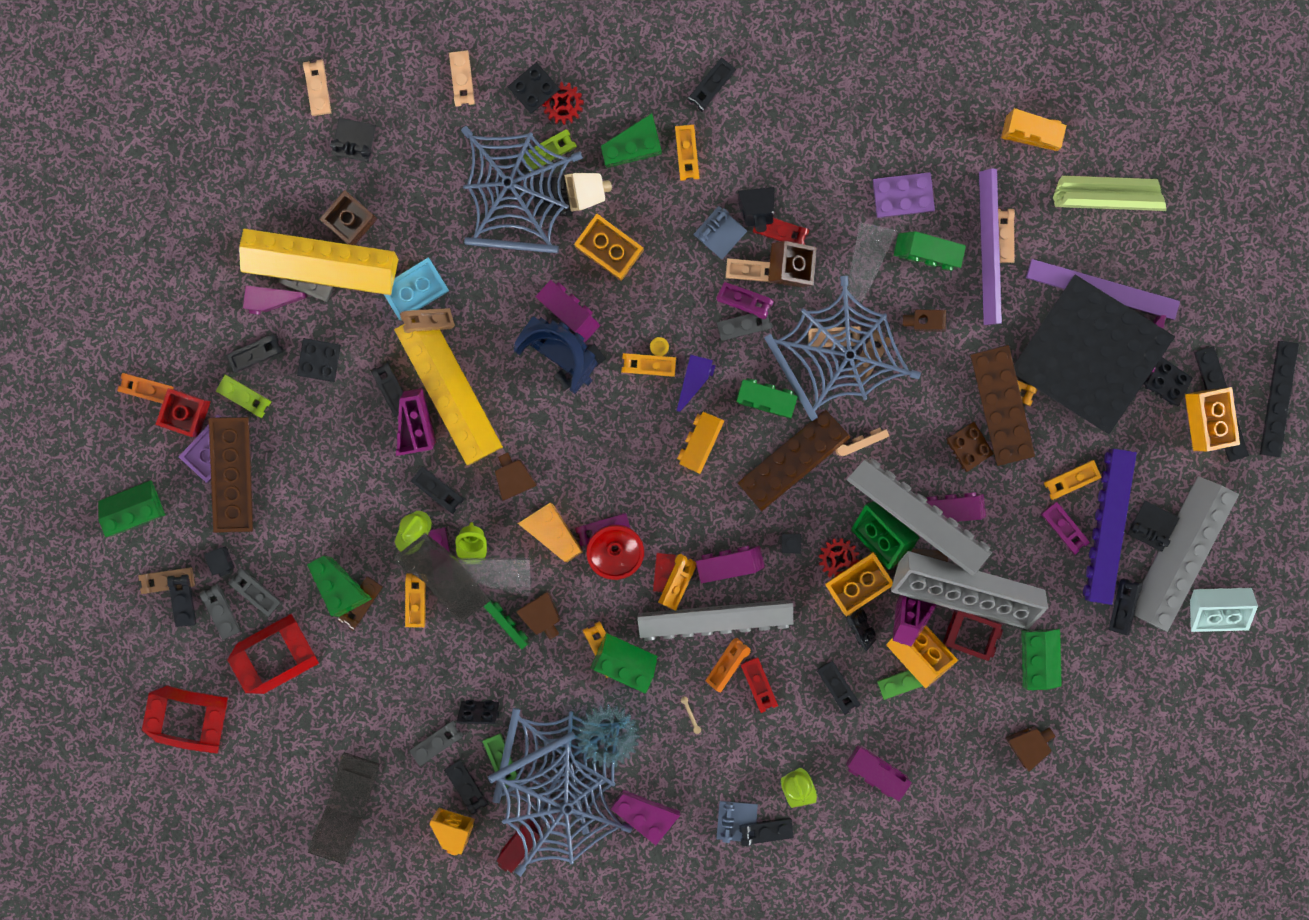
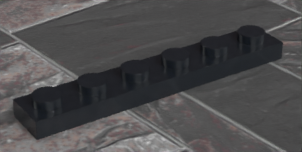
M1278 341L1260 455L1281 457L1299 343Z
M1212 346L1194 352L1205 389L1227 388L1215 347ZM1238 419L1237 426L1240 445L1224 448L1229 462L1249 456Z

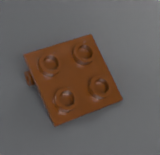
M975 422L970 423L954 435L946 438L948 441L946 443L953 450L952 453L956 454L955 458L959 459L961 468L965 469L966 472L994 454Z

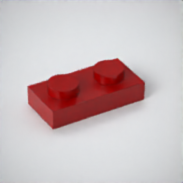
M656 554L653 591L663 592L675 566L676 554Z

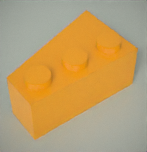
M1014 108L1006 116L1001 138L1058 151L1062 147L1067 125L1061 124L1059 120H1049Z
M552 503L547 504L518 523L564 562H569L583 553V550Z

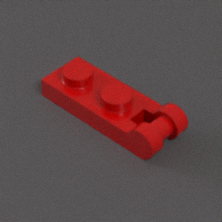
M773 218L772 224L766 225V231L757 232L755 226L753 229L754 233L778 241H788L805 245V237L808 236L810 231L807 228ZM793 232L798 233L797 239L791 238Z
M755 657L741 663L740 665L760 713L765 712V709L770 707H777V701L759 658ZM768 695L769 700L762 702L761 698Z

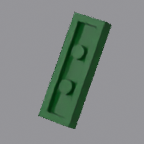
M490 600L484 608L522 650L528 645L527 639L529 637L523 630H517L514 626L516 622L509 615L506 617L503 614V608L497 601L493 602Z

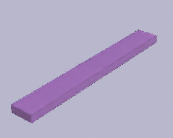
M988 169L979 172L984 325H994L1002 323L997 169Z
M1034 259L1030 261L1026 275L1027 279L1065 289L1076 274L1129 308L1156 316L1166 315V318L1170 320H1175L1180 304L1178 300Z

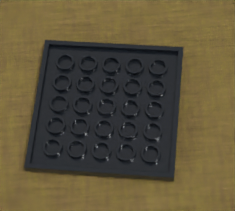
M1075 274L1014 364V369L1018 378L1034 386L1043 394L1109 435L1175 336Z

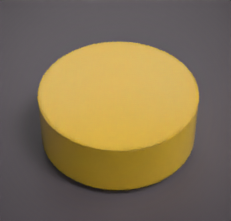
M657 337L651 341L650 350L655 356H664L669 350V344L666 339Z

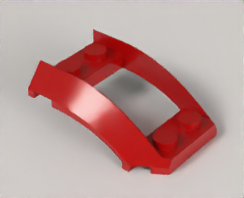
M292 614L237 643L227 659L244 692L265 694L319 664ZM280 632L297 665L262 683L245 650Z
M168 685L153 690L148 694L142 731L155 742L188 750L218 753L228 697L213 696L212 694L183 690ZM168 699L206 706L200 741L161 733Z

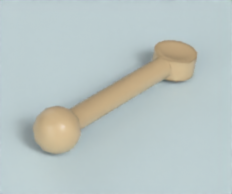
M684 696L681 698V702L685 705L692 721L694 733L699 734L701 728L697 726L688 705V698Z

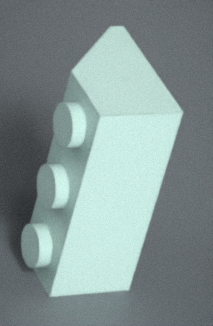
M1252 588L1194 589L1190 599L1191 632L1249 630L1258 608Z

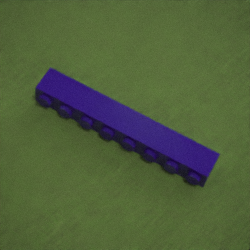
M1109 449V452L1105 453L1104 463H1107L1106 471H1103L1101 476V482H1104L1103 489L1098 494V501L1101 502L1100 508L1095 513L1097 527L1093 529L1092 539H1094V545L1089 551L1091 564L1086 569L1088 583L1083 588V596H1085V600L1090 602L1113 604L1137 452Z

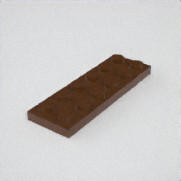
M1009 345L970 354L997 466L1035 457Z
M824 410L818 415V418L806 425L741 479L738 484L762 512L851 437L830 413Z
M209 417L213 533L253 532L249 417Z

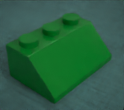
M152 480L98 501V520L105 538L118 535L166 516Z
M875 501L865 505L851 528V531L871 552H874L888 570H891L898 564L907 551L911 552L920 538L912 529Z
M1060 629L1021 630L1023 688L1026 690H1048L1061 687Z
M606 633L590 668L646 694L654 677L658 656Z

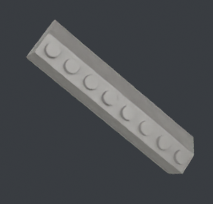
M872 458L870 460L865 459L848 477L847 481L972 576L979 571L993 553L990 551V546L983 541L979 543L975 540L974 534L969 530L965 529L963 531L959 528V523L953 518H946L942 515L943 511L935 505L933 507L926 503L927 499L919 493L917 495L910 491L912 488L905 482L900 483L895 479L896 476L888 470L885 472L881 469L880 463Z
M1197 476L1177 515L1179 520L1169 538L1171 540L1169 546H1165L1162 552L1158 551L1142 582V590L1138 596L1134 616L1168 632L1239 496L1238 493Z
M907 551L899 561L891 587V592L1024 629H1029L1048 609L1046 591L1044 589L980 571L972 576L959 565Z
M791 600L638 613L637 617L640 638H644V641L655 640L657 636H663V639L675 638V635L682 634V637H693L694 633H701L702 636L713 635V631L729 634L732 633V630L739 629L740 632H750L751 628H759L762 631L770 630V626H778V629L789 628V625L794 624L793 603Z

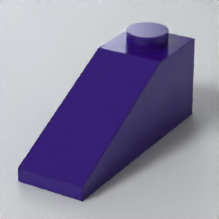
M690 355L677 412H681L705 384L709 376H713L715 365H712L713 360Z

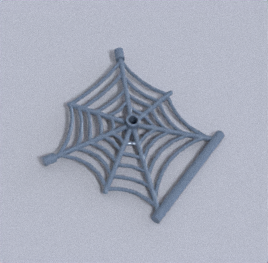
M467 126L463 127L461 131L466 138L470 139L472 148L471 174L467 185H464L463 188L469 189L477 210L475 234L472 238L465 237V245L558 253L559 246L552 245L550 242L552 226L559 213L564 208H569V205L565 204L563 200L560 181L567 164L570 161L575 162L583 158L581 151L571 154V157H565L555 154L540 145L532 136V132L507 137L473 136V133ZM527 137L525 143L502 146L480 145L476 140H509ZM530 140L546 153L563 160L556 163L547 160L534 149ZM474 145L479 149L481 169L477 184H471L475 168ZM529 146L534 154H536L541 160L550 165L545 167L542 166L528 152L527 147ZM522 147L519 154L490 157L483 149ZM524 153H526L528 157L537 166L540 167V169L534 171L523 158ZM484 155L489 162V170L485 183H480L483 176ZM518 157L516 163L510 165H496L493 161ZM521 161L531 171L530 173L524 174L520 171L518 167ZM564 164L557 181L560 202L554 199L550 182L555 168ZM493 166L497 171L495 182L488 183ZM514 167L510 174V177L505 176V174L500 169H508ZM552 169L547 181L550 195L548 197L543 193L542 181L545 171ZM517 171L521 176L513 179ZM541 173L539 181L540 193L535 192L533 187L534 175ZM499 175L502 177V181H501V182H498V181H499ZM529 177H531V179H530V188H531V190L527 188V184H526V183H527V178H529ZM524 180V187L516 184V182ZM498 186H503L504 188L499 194ZM483 187H487L491 195L492 207L489 212L486 196L482 190ZM490 187H495L497 199L495 202L493 192ZM472 188L479 189L485 204V218L480 226L479 205ZM515 188L522 190L523 192H521L519 195ZM507 189L511 190L515 195L503 197ZM525 193L531 194L527 204L521 198ZM534 196L541 198V200L536 205L532 214L528 207ZM507 199L518 200L521 206L516 204L497 205L500 201ZM544 200L551 202L545 210L540 224H538L534 217L539 206ZM556 204L561 207L550 222L547 237L541 228L547 213ZM504 207L518 208L525 211L528 217L516 214H503L490 218L495 210ZM514 217L533 223L538 232L515 224H500L483 228L486 223L495 219ZM513 227L534 233L544 239L547 245L481 239L477 237L479 234L491 229Z
M840 276L843 291L830 306L815 311H806L802 308L801 312L803 314L801 319L790 333L778 340L773 339L771 334L764 337L811 421L818 418L815 412L816 409L833 398L844 395H857L867 400L866 395L885 381L904 375H909V377L919 380L921 372L909 371L894 342L887 321V314H880L866 308L847 290V286H849L848 276ZM848 296L860 308L880 318H870L855 311L848 305ZM843 297L844 305L833 316L825 319H814L810 315L830 310ZM844 310L845 316L836 324L823 327L819 323L834 319ZM849 310L865 320L876 323L871 325L849 316ZM805 316L811 321L803 335L794 343L783 341L796 332ZM849 320L870 327V330L868 332L860 331L850 327ZM883 320L892 346L904 369L897 367L888 350L880 327ZM845 321V329L840 333L831 335L827 331ZM814 323L819 328L814 338L807 345L798 344L807 335ZM876 328H878L881 342L893 366L882 363L872 334ZM850 330L865 335L861 340H855L850 337ZM822 331L826 335L822 344L819 347L811 346ZM846 332V336L844 338L838 340L834 338L837 336H841ZM869 336L878 361L872 360L867 352L865 340ZM828 339L833 342L831 350L822 348ZM846 340L847 349L839 342H843ZM851 341L857 343L853 349H851ZM777 344L784 345L792 351L807 368L815 391V404L813 407ZM861 345L867 358L856 355V351ZM837 346V347H838L839 349H841L843 352H841V351H836V350H834V349H835V347ZM792 347L802 348L818 367L822 379V394L819 398L816 381L810 367L804 358ZM809 350L817 351L824 358L829 368L830 382L826 388L822 368ZM847 352L852 353L853 356L851 359L847 358ZM823 353L831 354L835 362L836 373L834 376L830 362ZM835 355H840L844 358L840 367ZM854 359L860 360V362L855 365ZM850 361L851 367L844 368L847 362ZM865 362L873 364L858 374V366ZM875 366L887 368L870 375L861 382L860 377ZM853 370L854 375L846 374L839 376L844 371ZM892 370L901 372L882 379L865 392L863 385L871 378ZM845 377L856 378L857 383L848 382L832 386L835 380ZM859 386L861 392L838 393L823 400L828 391L837 387Z
M513 708L500 769L509 764L518 721L522 723L525 734V756L528 755L529 749L526 727L532 731L535 751L538 750L536 735L543 740L544 746L557 739H547L544 735L557 734L566 730L570 733L574 729L581 733L600 734L592 740L575 735V739L588 743L581 747L571 744L572 741H570V748L578 749L572 753L574 757L584 751V764L577 760L575 761L581 769L589 772L587 775L591 776L593 774L596 776L594 778L596 780L602 778L603 782L601 785L608 783L602 789V792L611 786H615V751L620 726L631 721L627 714L620 718L619 722L595 723L573 716V712L570 711L569 716L561 720L538 723L522 719L519 716L521 709ZM574 719L589 725L611 727L606 731H587L573 726L572 723ZM568 720L567 727L550 732L537 731L530 725L549 726ZM616 729L612 750L610 780L606 778L607 746L610 733ZM607 735L603 753V775L596 772L597 741ZM594 744L593 770L587 767L586 759L588 747ZM559 747L555 749L559 754L563 753ZM555 750L552 751L553 757L551 765L555 762ZM548 753L544 756V762L539 772H537L534 775H537L547 769H544V767L547 763ZM565 755L563 756V759L552 768L555 771V773L558 772L556 767H558L561 764H564ZM537 759L533 761L532 768L526 778L532 777ZM571 759L569 760V767L575 775L579 770H573V762ZM525 766L521 767L515 780L520 778ZM565 768L562 770L560 775H558L551 782L552 785L549 789L545 786H542V788L546 792L554 788L557 783L561 782V780L559 779L561 776H564L565 773L563 772ZM546 774L542 775V776L545 777L546 779H548V780L550 779V777H549L548 775H546ZM569 774V777H571L572 780L570 782L573 784L575 788L578 789V783ZM582 776L579 780L582 781L586 777ZM535 779L530 780L538 785L541 784L539 781ZM499 781L496 782L492 800L494 803H500L501 797L505 795L502 784ZM530 781L517 783V785H519V786H521V787H523V788H528V787L524 786V784H526V783H528V782H530ZM590 781V782L587 783L586 785H587V786H590V785L593 784L594 782ZM509 787L507 789L509 796L517 798L516 794L509 793L515 790V788ZM557 789L554 792H561L563 789ZM569 790L575 797L580 795L575 791ZM598 792V794L595 796V801H596V799L600 796V793H599V792ZM520 795V799L527 802V798ZM559 797L556 800H564V797ZM583 797L582 800H579V801H578V802H579V807H580V809H581L582 812H583L582 804L585 802V801H584V797ZM540 800L542 802L540 812L546 811L547 808L543 809L546 802ZM592 801L589 804V808H591L593 805ZM531 802V806L537 813V807ZM586 817L581 819V826L586 823ZM588 825L582 829L583 835L590 833Z
M573 732L488 776L490 783L495 781L501 782L507 797V813L502 823H507L514 828L523 841L525 861L515 870V873L520 877L526 870L527 864L547 859H559L573 864L587 849L619 828L629 833L632 831L633 827L626 823L621 824L607 806L601 788L603 779L600 778L597 781L590 777L575 761L570 748V741L576 738ZM565 744V750L560 757L543 772L520 780H505L502 778ZM565 755L564 764L548 781L528 788L514 784L530 781L544 775L561 761ZM569 755L576 768L586 778L594 782L593 785L587 786L573 774L569 767ZM565 768L564 778L556 787L548 792L539 794L530 791L549 784ZM569 773L578 784L586 788L584 792H581L569 781ZM564 783V789L558 795L551 799L544 797V795L551 794L560 788ZM568 784L575 792H577L580 795L575 797L569 791ZM506 785L515 788L517 796V814L513 818H509L510 796ZM597 786L602 802L614 821L607 820L598 808L593 789ZM519 791L527 795V815L519 816ZM589 792L592 802L601 817L592 815L586 796ZM564 793V802L559 804L554 801ZM568 794L573 799L570 803H568ZM530 795L537 798V813L530 814ZM583 797L588 813L582 812L579 807L578 801ZM540 800L548 803L546 811L540 812ZM574 804H576L578 810L573 809ZM551 805L558 807L556 809L550 810ZM560 812L554 820V817L551 814ZM570 814L580 815V817L569 824ZM544 815H548L551 818V826ZM563 815L565 818V823L559 822ZM540 816L546 823L548 830L544 835L534 817ZM585 817L591 819L572 835L570 834V829L576 822ZM530 819L537 827L540 835V841L537 845L533 830L523 820ZM595 820L605 823L590 832L572 847L571 840L587 825ZM519 821L529 830L533 840V850L529 856L525 837L519 828L511 822ZM556 825H562L566 827V835L552 830ZM608 825L615 826L592 841L573 858V851L582 842ZM549 834L560 835L567 839V844L546 838ZM543 843H552L568 848V851L560 848L540 847ZM546 850L569 855V859L560 856L532 858L537 851Z

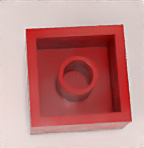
M168 388L155 425L189 437H197L201 432L211 401Z

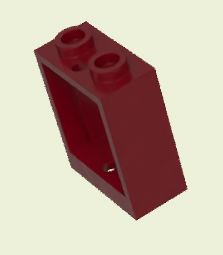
M954 610L943 644L989 661L990 657L993 658L995 655V643L997 639L1001 638L1003 629H1001L1002 625L977 615ZM964 617L993 627L984 654L955 643Z
M526 819L524 822L533 830L535 841L537 842L540 838L538 829L533 821ZM522 824L519 830L525 837L529 852L533 847V840L529 830ZM517 831L500 851L496 860L502 870L506 872L508 870L510 873L514 871L525 857L523 841Z

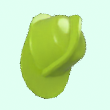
M415 511L402 518L394 541L400 552L405 554L413 553L421 546L429 534L432 525L427 513Z
M471 522L469 526L463 527L456 537V553L465 562H479L486 557L487 541L483 530L474 526L473 522Z
M798 768L781 778L782 790L791 808L816 803L817 793L807 771Z

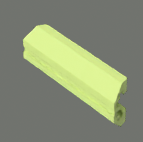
M1062 176L1058 181L1053 196L1055 207L1166 211V204L1158 179Z

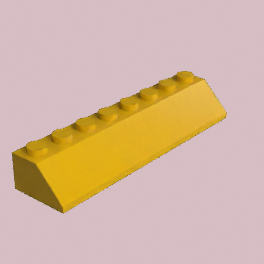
M243 229L239 246L240 271L243 273L391 295L399 260L394 251Z
M405 324L395 328L394 331L466 465H471L503 448L441 330L405 333L403 328Z

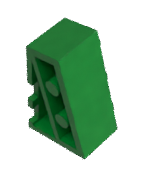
M652 113L601 146L606 169L662 155Z
M916 231L898 233L893 256L905 258L913 262H923L927 266H942V270L953 271V269L961 268L966 245Z
M746 378V380L743 379L741 381L735 403L791 419L798 396L794 395L792 390L783 388V391L775 389L776 386L765 383L763 386L757 384L756 380Z
M322 556L307 564L331 616L340 617L372 599L332 557Z

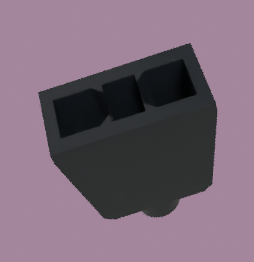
M774 187L738 191V205L745 225L755 226L757 232L766 231V225L773 223Z

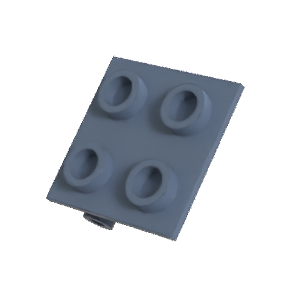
M718 206L693 235L720 259H723L744 236L747 230L733 219L727 210Z
M720 801L716 839L723 840L722 842L730 843V840L741 841L742 833L739 830V825L756 822L758 804ZM750 831L749 835L754 836V831Z

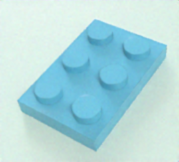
M428 257L394 279L391 295L384 294V296L401 321V312L419 310L447 293L449 289Z

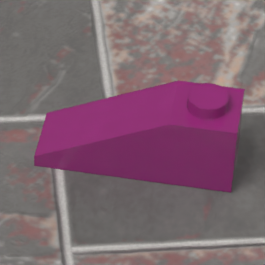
M245 286L243 309L249 310V314L260 315L261 312H268L305 299L307 294Z

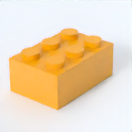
M598 214L594 216L574 244L575 248L620 281L623 280L644 251L641 245Z

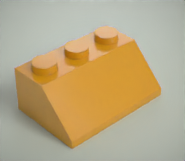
M1232 387L1185 394L1193 451H1212L1240 445Z
M702 412L701 415L697 414L693 423L696 425L694 432L689 431L685 440L688 445L685 450L681 449L677 457L680 460L679 464L701 474L724 420L706 412Z
M872 552L825 583V586L843 614L847 617L892 587L893 581L874 552Z
M926 625L912 646L895 642L893 638L886 644L925 689L958 661Z
M438 808L430 821V826L442 849L447 850L446 852L451 855L462 854L468 843L475 819Z

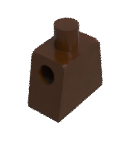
M915 310V315H903V326H914V331L946 332V310ZM921 318H927L928 322L926 324H920L919 320Z
M509 453L498 457L502 468L495 470L503 501L537 486L536 481L521 460L512 462Z
M549 591L516 611L536 635L544 631L549 640L559 635L554 624L560 621V617Z
M1031 726L1007 736L1006 740L1023 767L1029 772L1051 753L1047 742L1056 736L1050 727L1039 732L1035 726Z

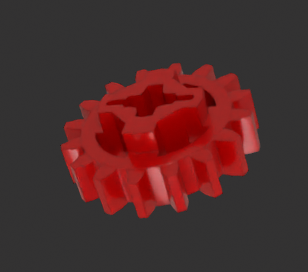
M560 82V90L542 106L547 107L544 113H550L549 120L555 118V124L562 121L563 125H566L567 120L572 124L573 117L579 119L577 112H583V108L580 105H583L584 101L579 100L582 94H576L577 87L571 89V83L564 86L563 82ZM573 98L576 100L575 108L571 105ZM551 99L555 102L553 109L550 107ZM566 100V104H567V105H566V106H564V105H561V106H560L559 101L564 102V101ZM561 113H568V115H565V116H561L560 114H561Z
M832 538V544L826 541L827 547H821L820 550L823 551V554L818 555L822 559L818 564L824 565L822 572L829 571L828 577H831L833 574L836 577L845 571H837L839 567L846 566L850 568L860 561L856 559L859 552L853 551L856 546H849V540L843 543V538H840L839 542ZM835 546H841L837 551L830 550ZM848 550L851 553V561L847 558ZM842 554L843 561L836 563L837 560L834 557ZM826 556L831 559L830 567L827 564Z

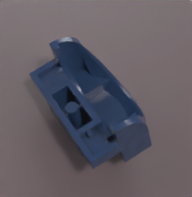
M533 316L516 339L514 352L521 355L529 345L573 375L569 390L574 394L577 393L583 383L589 386L593 381L589 375L598 362L594 359L595 355L586 349L585 338L577 332L574 334L569 332L570 328L561 321L559 324L555 321H552L550 324L542 317L538 320Z

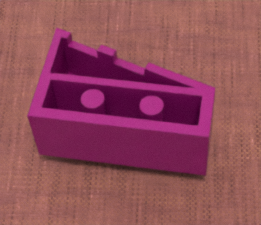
M550 280L535 297L573 332H577L584 337V342H586L601 325L591 316L593 312L587 306L581 307L578 304L580 300L572 293L569 296L565 293L567 289L561 283L557 282L555 284Z
M423 389L404 391L399 401L396 456L432 450L436 443Z
M976 492L964 493V496L957 497V494L945 495L943 499H938L937 496L926 497V503L932 507L933 505L937 506L943 511L942 515L946 518L951 517L957 522L982 520L986 517L984 494L976 495Z
M760 545L750 548L749 546L739 547L737 551L733 552L730 549L719 552V555L715 556L712 553L701 555L702 559L696 561L701 584L752 574L765 568Z
M900 595L896 603L893 641L912 646L933 615L937 605Z
M859 744L846 763L850 773L857 777L858 775L865 778L864 781L872 787H878L883 794L894 798L898 802L901 801L912 784L906 774Z
M623 790L611 805L612 811L655 846L680 817L679 810L653 802L626 790Z

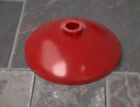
M609 525L599 529L590 538L586 551L587 560L592 570L599 576L611 580L623 579L635 573L641 566L644 559L643 542L639 535L631 528L623 525ZM613 545L618 546L616 550H613L611 547Z

